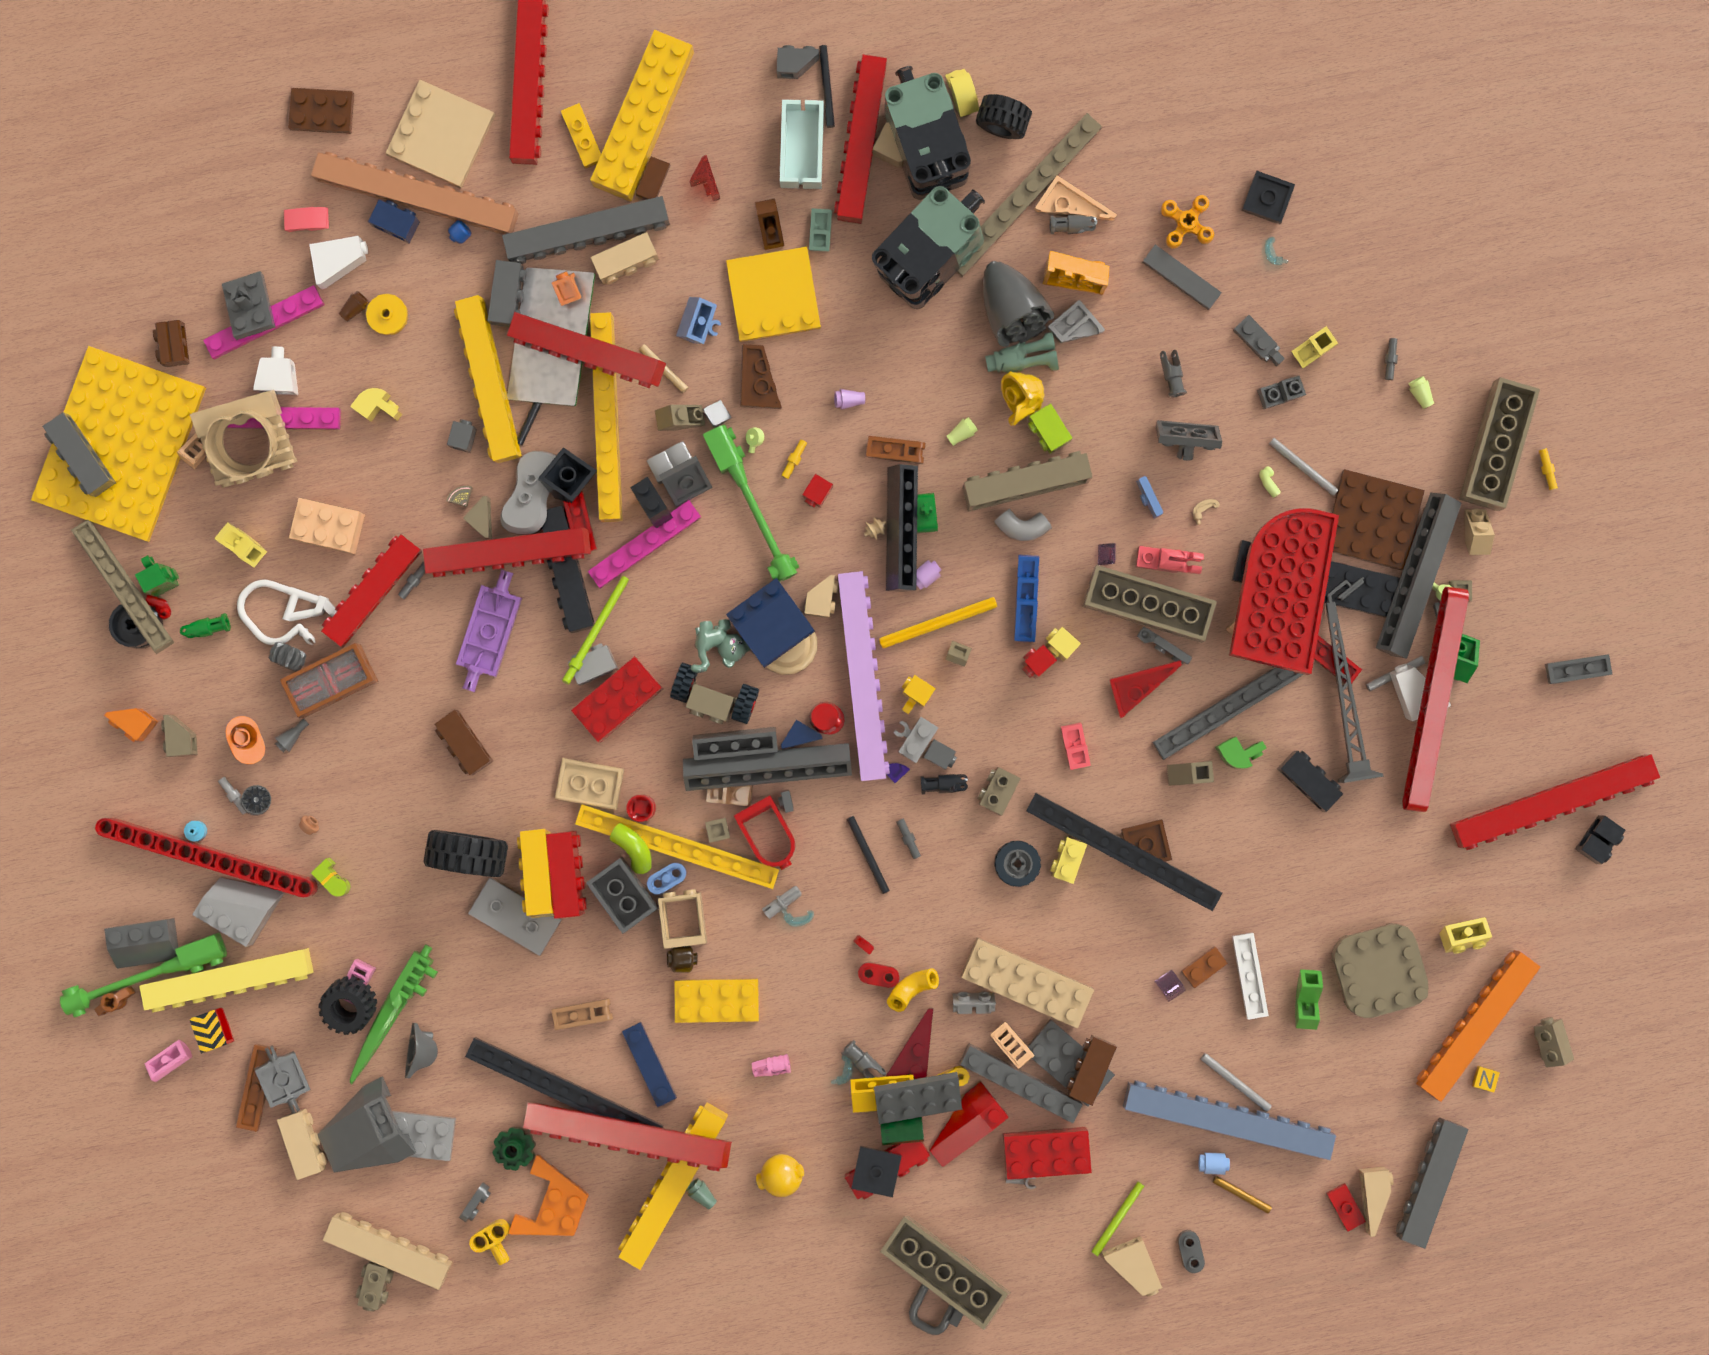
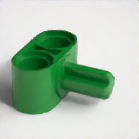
M934 493L918 494L917 533L937 532Z

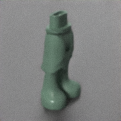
M1052 332L1046 333L1041 340L1028 344L1025 341L1001 349L998 352L994 351L993 355L985 356L988 372L996 370L998 373L1000 371L1005 373L1010 371L1018 372L1039 365H1047L1052 371L1059 370ZM1043 350L1050 351L1045 354L1026 358L1028 353Z

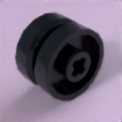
M118 605L109 618V631L112 637L119 644L136 649L150 647L123 605ZM150 606L154 614L157 616V618L163 625V620L159 617L156 609Z

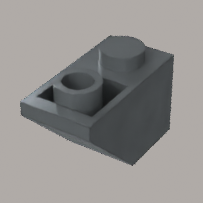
M791 45L778 48L777 78L799 79L819 60V49H815L812 46L795 48Z

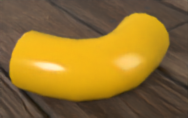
M935 969L920 970L902 979L888 996L887 1005L894 1011L902 1012L906 1009L910 1000L917 994L926 990L936 989L939 984V977Z

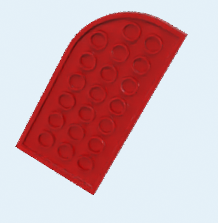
M1310 508L1288 510L1273 517L1256 533L1247 554L1229 656L1304 675L1312 674L1339 515Z

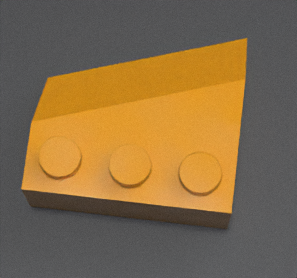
M1050 251L1046 261L1043 285L1103 295L1108 286L1109 266L1105 265L1104 262H1092Z

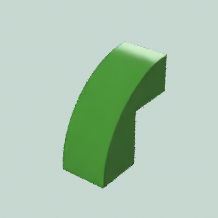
M1300 969L1295 1002V1023L1298 1029L1317 1030L1320 1022L1318 1002L1323 990L1321 971Z

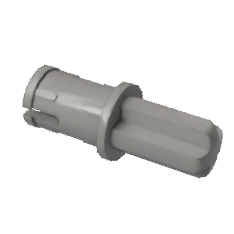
M794 886L783 895L776 896L777 899L762 908V910L771 919L783 909H788L787 906L801 897L802 893L797 886Z

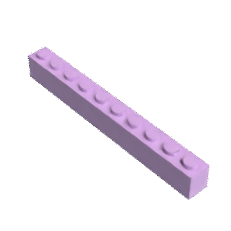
M863 571L838 574L861 781L885 779L886 774H890L889 763L888 761L884 762L883 755L887 753L886 741H882L881 733L885 732L884 720H879V712H883L882 701L881 699L877 700L876 693L880 691L879 679H875L874 671H878L877 658H872V650H876L875 639L870 638L869 631L873 629L872 617H868L867 609H871L870 596H865V589L869 588L868 577L863 576Z

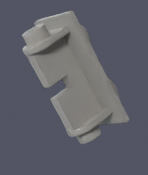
M984 991L980 993L959 992L958 994H953V1012H957V1014H972V1007H976V1014H991V1012H995L996 1002L994 993Z

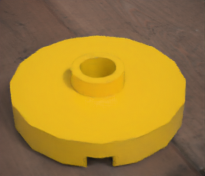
M391 294L378 295L371 300L367 307V322L374 331L381 335H394L403 330L407 324L408 310L404 302L397 296ZM385 311L390 312L388 317L383 316Z

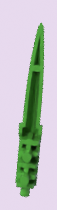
M425 944L421 952H413L384 1001L355 1063L350 1077L351 1085L375 1054L408 1000L413 998V993L415 992L422 997L426 994L427 989L419 985L420 981L424 979V975L426 974L434 979L438 974V971L429 967L434 962L433 959L428 957L432 950V947Z

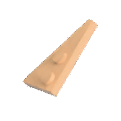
M1059 176L1055 177L1034 209L1037 212L1093 216L1097 219L1114 221L1117 214Z

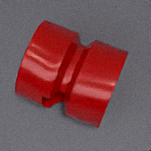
M635 795L627 803V814L634 821H647L655 815L656 804L650 796Z

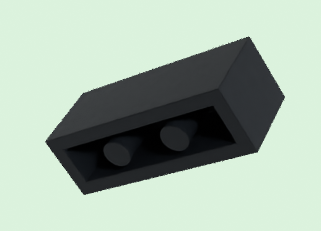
M1293 751L1277 769L1322 812H1327L1343 795L1340 791L1341 786L1333 779L1331 781L1324 776L1326 772L1320 766H1314L1310 762L1311 758L1304 751Z

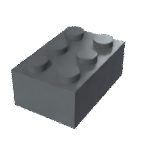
M623 857L586 882L622 934L659 908Z

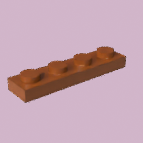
M255 1044L253 1047L236 1128L255 1132L259 1131L266 1096L254 1068L265 1064L269 1060L265 1048L268 1047L272 1054L269 1046Z

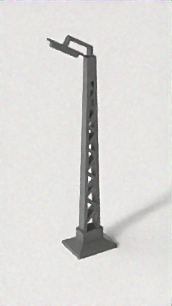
M1361 577L1352 585L1348 580H1345L1327 594L1328 603H1326L1348 758L1346 763L1347 774L1339 778L1338 783L1384 777L1383 773L1371 770L1370 761L1366 759L1336 604L1332 602L1331 597L1342 586L1347 584L1349 588L1337 597V599L1344 600L1364 583V577ZM1342 667L1344 668V673H1345V674H1343V673L1340 671V669H1341ZM1341 677L1346 680V682L1343 684V686H1342ZM1346 687L1348 689L1349 696L1343 693ZM1344 698L1350 702L1349 706L1346 709ZM1351 709L1354 722L1347 717V714ZM1348 723L1355 727V730L1350 734V736ZM1355 735H1357L1359 747L1350 742ZM1351 748L1360 753V761H1353Z

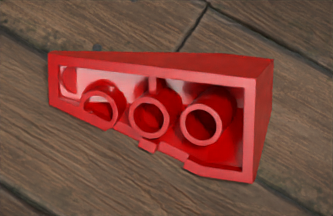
M981 1081L965 1093L961 1099L962 1110L953 1112L946 1126L942 1129L929 1150L942 1167L1009 1118L1006 1111Z

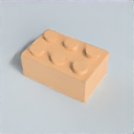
M298 498L289 538L294 541L355 555L365 514Z

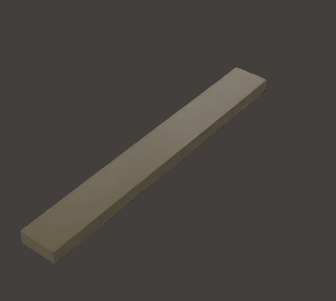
M86 520L71 529L153 651L158 654L174 644L168 632L92 522Z

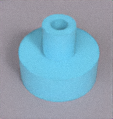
M190 821L184 828V835L190 841H201L207 834V827L201 821Z

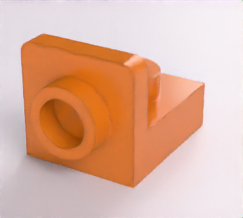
M567 271L556 275V280L551 283L561 306L582 298L574 281V272L568 274Z

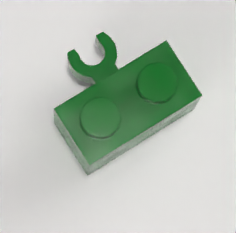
M149 555L141 558V562L146 569L136 573L135 576L144 593L158 597L179 586L177 581L179 576L174 568L155 563L153 557H149Z

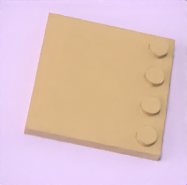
M419 80L386 151V155L462 188L492 124L495 113Z

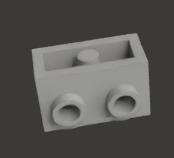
M598 644L590 648L591 652L587 653L582 661L583 666L574 675L578 685L581 686L618 669L609 646Z

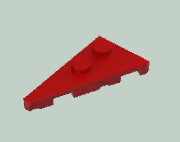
M1181 660L1111 678L1110 683L1120 718H1123L1182 666Z

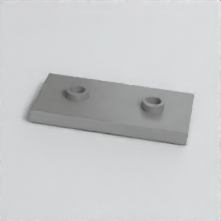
M490 877L468 914L541 956L562 919H554V916L541 918L526 916V912L523 913L522 900H525V897Z

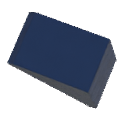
M796 720L783 740L781 747L785 749L822 740L823 738L821 734Z

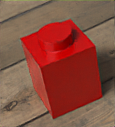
M815 474L802 494L803 498H805L804 502L813 508L816 506L821 508L831 492L833 484Z

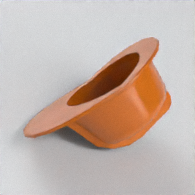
M238 716L230 720L226 726L225 734L234 757L239 762L247 765L259 762L264 756L265 744L255 721L245 716Z

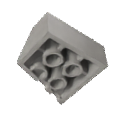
M221 877L203 896L192 915L248 947L255 943L285 892Z

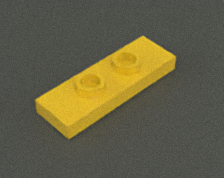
M580 103L561 110L584 167L588 168L597 164L601 152Z

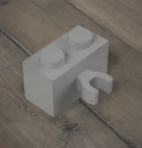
M920 717L913 730L909 729L906 722L900 721V724L905 727L904 732L894 731L896 736L907 738L899 753L914 763H917L938 729L937 726L923 717Z

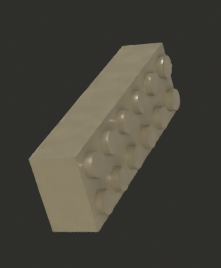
M1501 377L1493 381L1459 500L1496 511L1506 508L1540 389Z
M1081 451L1068 454L1069 456L1063 459L1060 456L1049 458L1048 462L1043 464L1040 461H1035L1020 469V466H1014L1001 474L1000 471H993L984 478H980L979 475L969 477L963 485L968 512L1089 483L1093 477L1087 453L1081 454Z
M1096 565L1093 569L1082 607L1202 643L1206 640L1217 601Z
M909 1216L903 1217L880 1251L983 1330L988 1328L1011 1294L1009 1290Z

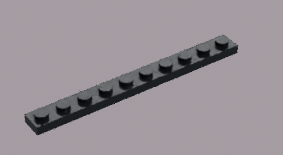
M1035 793L1026 812L1211 911L1214 910L1223 892L1038 793Z
M474 1037L465 1056L581 1112L660 1128L664 1127V1125L477 1037Z

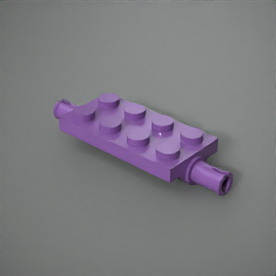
M501 570L496 587H493V589L481 585L456 662L457 665L466 667L468 670L463 689L475 692L480 674L485 673L497 677L522 600L520 597L509 594L508 588L513 576L511 572Z

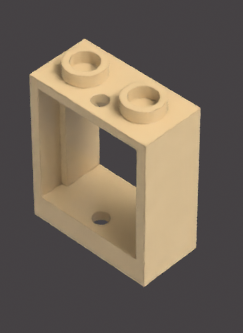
M696 889L684 890L683 895L667 892L663 893V897L658 898L664 949L707 943L701 892L696 893ZM696 899L700 935L670 938L666 902Z

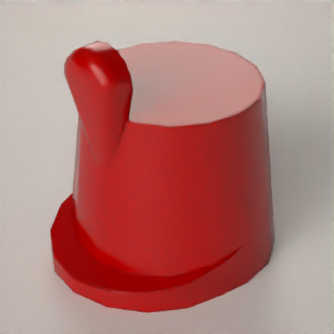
M827 701L816 704L809 715L812 727L826 735L836 734L844 726L845 717L842 710L835 704Z

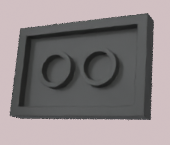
M261 271L222 284L233 337L236 340L276 327L264 275Z
M1157 420L1156 422L1158 443L1164 446L1179 445L1177 458L1179 459L1183 457L1185 461L1193 460L1195 446L1203 447L1206 450L1221 449L1222 447L1219 426Z

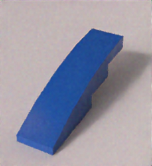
M1018 555L1014 641L1035 642L1039 556Z

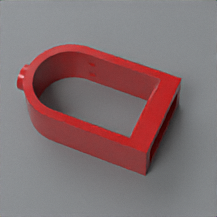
M771 795L734 815L760 862L771 867L779 866L781 870L792 865L790 859L796 848L795 838ZM770 808H773L791 842L788 856L778 862L769 861L761 855L744 825L745 822Z

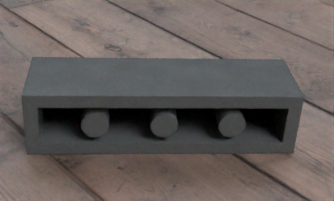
M62 412L42 426L46 431L45 437L51 444H55L57 455L63 461L66 460L69 465L67 467L68 471L74 478H78L80 481L79 487L86 495L89 494L97 497L116 484L70 415Z
M776 727L693 735L692 738L694 760L778 752Z

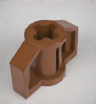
M130 986L121 991L107 993L101 998L100 1005L94 1010L98 1016L120 1010L126 1006L127 999L136 992Z

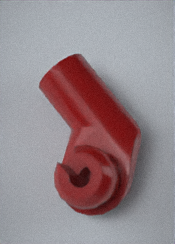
M147 594L145 600L148 605L155 607L161 619H168L171 616L168 602L165 599Z

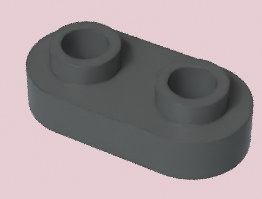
M485 1183L480 1185L459 1217L464 1222H467L468 1219L473 1221L479 1212L476 1209L480 1202L484 1204L491 1194L488 1191L490 1188Z
M1184 1230L1178 1236V1246L1182 1262L1187 1271L1198 1273L1202 1271L1205 1265L1200 1240L1194 1231ZM1192 1239L1193 1243L1186 1245V1240ZM1194 1259L1198 1260L1196 1266L1191 1265V1261Z

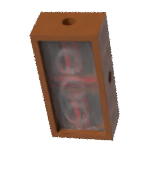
M357 643L280 679L299 718H305L379 682L361 644Z

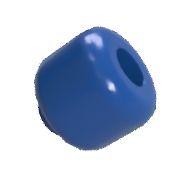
M461 220L455 221L448 229L449 238L453 242L460 244L464 243L472 234L469 227Z

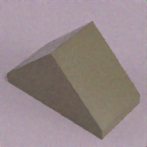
M483 496L463 518L484 538L492 540L491 499Z

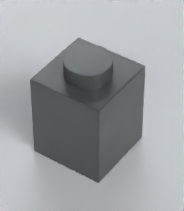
M460 419V422L453 421L447 445L450 448L471 453L477 429L472 426L470 421Z
M935 739L924 756L925 759L945 770L947 767L952 768L957 759L954 756L956 751Z

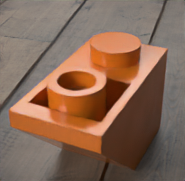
M138 708L106 712L104 715L109 719L108 723L116 729L121 728L125 731L124 735L133 742L135 740L144 741L159 722L145 710Z

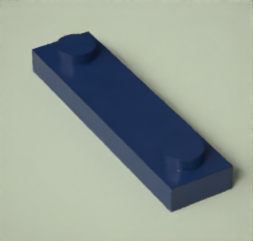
M642 1022L623 1030L622 1033L656 1106L659 1107L676 1099L677 1096Z

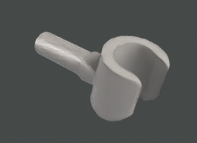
M1006 1178V1183L1024 1184L1027 1188L1034 1189L1036 1186L1028 1185L1027 1182L1029 1179L1036 1178L1009 1180Z

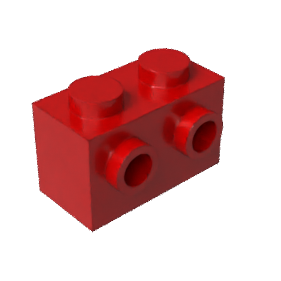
M1044 645L1037 650L1032 648L1023 656L1025 661L1022 663L1024 666L1022 670L1029 678L1034 677L1036 679L1053 665L1057 659Z

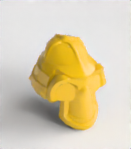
M1010 371L1003 376L1001 391L1007 406L1013 413L1008 418L1010 426H1015L1025 417L1041 409L1044 399V388L1042 381L1033 375Z

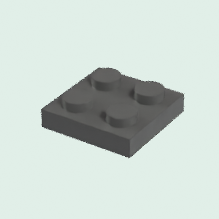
M696 456L659 475L676 507L713 488Z

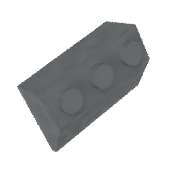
M175 918L104 929L107 951L117 969L165 962L177 957L175 949L178 948Z

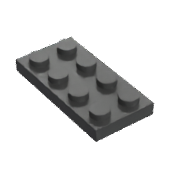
M1051 1019L1027 1046L1035 1055L1032 1059L1065 1088L1069 1078H1074L1076 1073L1074 1066L1077 1059L1082 1058L1084 1054L1082 1046ZM1109 1069L1106 1072L1097 1096L1115 1076Z
M957 1072L874 1087L879 1124L962 1110Z

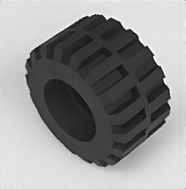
M988 94L982 99L975 121L983 130L995 136L1006 139H1022L1025 136L1032 111L1024 103L1011 97Z
M348 976L343 977L341 980L337 979L322 995L318 1008L321 1009L319 1016H323L322 1022L329 1025L327 1028L330 1030L332 1028L335 1029V1033L338 1034L343 1032L344 1035H349L350 1032L355 1034L358 1030L361 1031L367 1025L377 1009L375 1007L377 999H374L375 992L370 991L371 986L369 984L366 986L364 980L360 979V981H357V977L353 976L350 979ZM339 999L351 1001L355 1005L357 1012L345 1010L341 1006Z

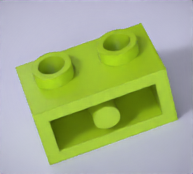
M1051 403L1029 416L1028 427L1033 434L1037 433L1041 439L1038 441L1044 451H1048L1049 454L1068 444L1073 439Z

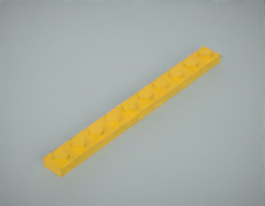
M583 804L581 805L576 825L610 836L616 825L622 823L636 832L645 841L649 849L770 889L774 888L780 870L778 868L767 866L763 863Z

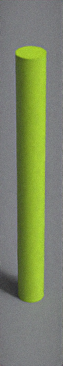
M1137 1181L1091 1251L1096 1256L1100 1255L1144 1188L1143 1184Z

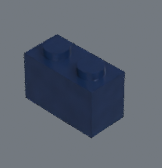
M378 200L368 222L372 227L410 244L420 223L416 213L406 208L404 211L398 209V205L392 201L386 200L383 202Z

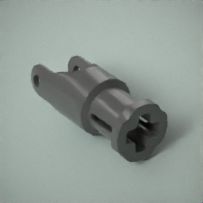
M1053 215L1050 216V234L1055 232L1079 234L1085 231H1093L1098 221L1093 216L1068 215L1067 217L1055 218Z
M1173 350L1171 353L1173 365L1168 361L1166 352L1161 351L1160 360L1165 381H1168L1169 397L1174 398L1187 394L1182 382L1183 373L1177 350Z
M855 1040L849 1042L842 1050L841 1054L846 1055L866 1078H875L868 1068L876 1069L883 1076L886 1075L885 1069L867 1052H863L855 1044Z

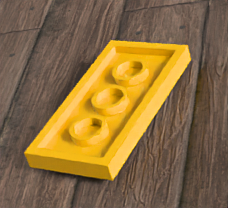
M758 979L675 980V1023L759 1021Z

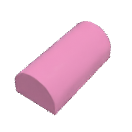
M178 1040L144 1064L151 1080L157 1082L192 1058V1054L187 1045Z

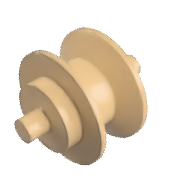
M873 517L874 522L872 524L865 522L867 532L864 535L865 537L869 535L877 540V534L885 535L884 525L887 523L885 520L881 522L880 519L876 520Z

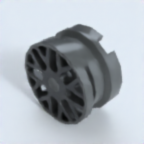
M260 785L248 787L243 792L241 798L243 809L250 815L258 816L264 814L271 805L270 792Z

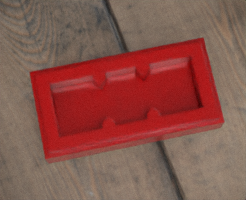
M1345 1183L1326 1193L1347 1232L1366 1222Z

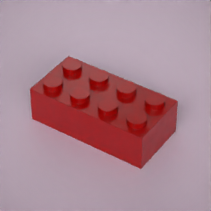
M634 656L571 711L595 740L601 743L664 688L641 661Z
M577 831L546 834L554 919L585 914L584 911L587 910V898L583 897L582 890L585 889L584 876L581 877L580 871L583 868V857L579 856L578 847H581V836L577 835Z
M1086 1127L1003 1133L1007 1180L1092 1173L1089 1132Z

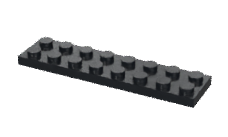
M1241 540L1231 581L1239 583L1243 581L1247 554L1251 545L1249 541ZM1331 561L1324 603H1328L1327 594L1343 581L1348 580L1352 585L1361 577H1364V583L1344 600L1337 599L1341 593L1349 588L1347 584L1342 586L1331 595L1332 602H1335L1336 606L1386 618L1400 578Z

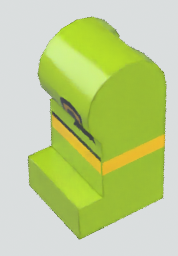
M326 858L311 874L333 896L339 897L348 894L351 888L350 882L345 878H341L332 868L336 863L331 858Z

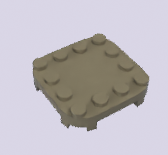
M1395 923L1386 924L1352 935H1345L1339 938V941L1335 944L1331 953L1332 961L1335 964L1345 999L1344 1003L1347 1009L1355 1015L1363 1018H1373L1413 1007L1427 998L1429 989L1428 979L1416 938L1408 927Z

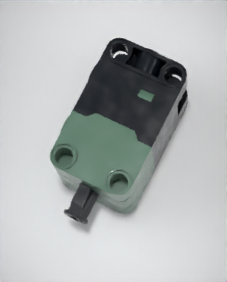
M905 66L895 72L901 84L888 88L885 93L884 115L886 122L890 124L902 159V168L911 194L915 199L923 200L935 187L942 186L950 191L965 185L968 180L971 158L942 76L938 73H930L914 79L912 74L913 67ZM915 187H916L918 190H924V189H925V191H923V192H918V191L915 189Z
M942 186L935 187L872 253V261L877 268L880 278L912 308H923L983 245L984 238L979 219L974 213L979 209L981 203H985L984 198L972 189L960 202L946 188ZM921 297V299H920L919 301H917V302H913V301L911 300V299H913V300H918V299Z

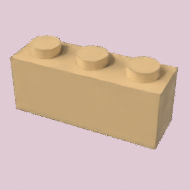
M647 232L591 257L603 284H612L618 280V277L623 275L630 276L636 273L638 268L643 266L645 268L650 267L659 259Z
M306 1109L278 1119L277 1122L296 1179L299 1180L326 1169V1157L323 1152L321 1153L319 1148L320 1139L317 1133L313 1131V1118L311 1114L307 1113Z

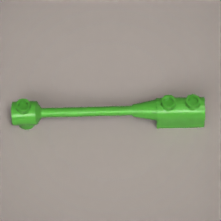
M722 425L704 433L705 441L721 473L724 474L729 471L737 486L740 487L774 558L770 563L771 566L767 567L773 580L777 578L779 582L795 576L797 574L796 569L800 568L795 557L790 558L789 554H781L747 484L748 481L742 460L745 454L741 446L736 447L733 441L736 439L732 428L727 429L726 425Z
M218 932L176 948L177 957L165 961L160 966L96 990L86 992L83 988L79 989L78 985L61 991L63 994L60 996L61 1007L66 1015L73 1014L75 1018L86 1013L85 1009L89 1008L90 1000L107 993H112L163 973L191 970L193 974L203 970V965L210 963L211 967L224 962L222 958L227 956V950L221 933Z

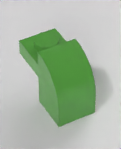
M1232 737L1215 747L1224 763L1238 769L1253 766L1249 758L1251 757L1254 760L1262 756V751L1267 749L1263 741L1243 749L1237 737Z

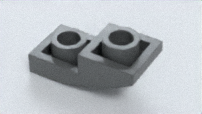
M1300 375L1257 390L1263 410L1306 395Z

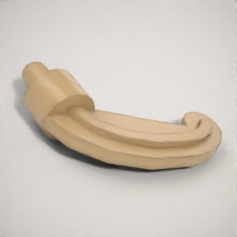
M1208 499L1196 505L1193 509V517L1197 525L1201 524L1200 519H1202L1201 513L1211 506L1219 507L1220 504L1217 500Z

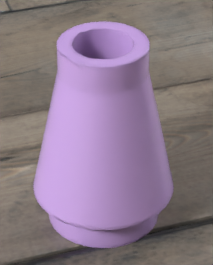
M844 389L835 391V407L842 410L865 404V393Z

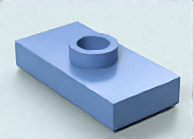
M1144 476L1138 479L1136 483L1142 493L1140 499L1143 505L1148 506L1154 519L1161 516L1163 510L1147 477Z

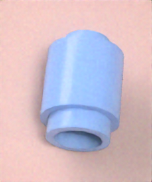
M1205 1152L1204 1154H1199L1198 1169L1200 1172H1204V1174L1225 1175V1172L1229 1171L1230 1159L1226 1158L1225 1153Z

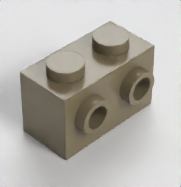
M999 767L996 770L992 769L987 778V781H989L987 788H982L977 798L980 800L979 805L1002 816L1021 778Z

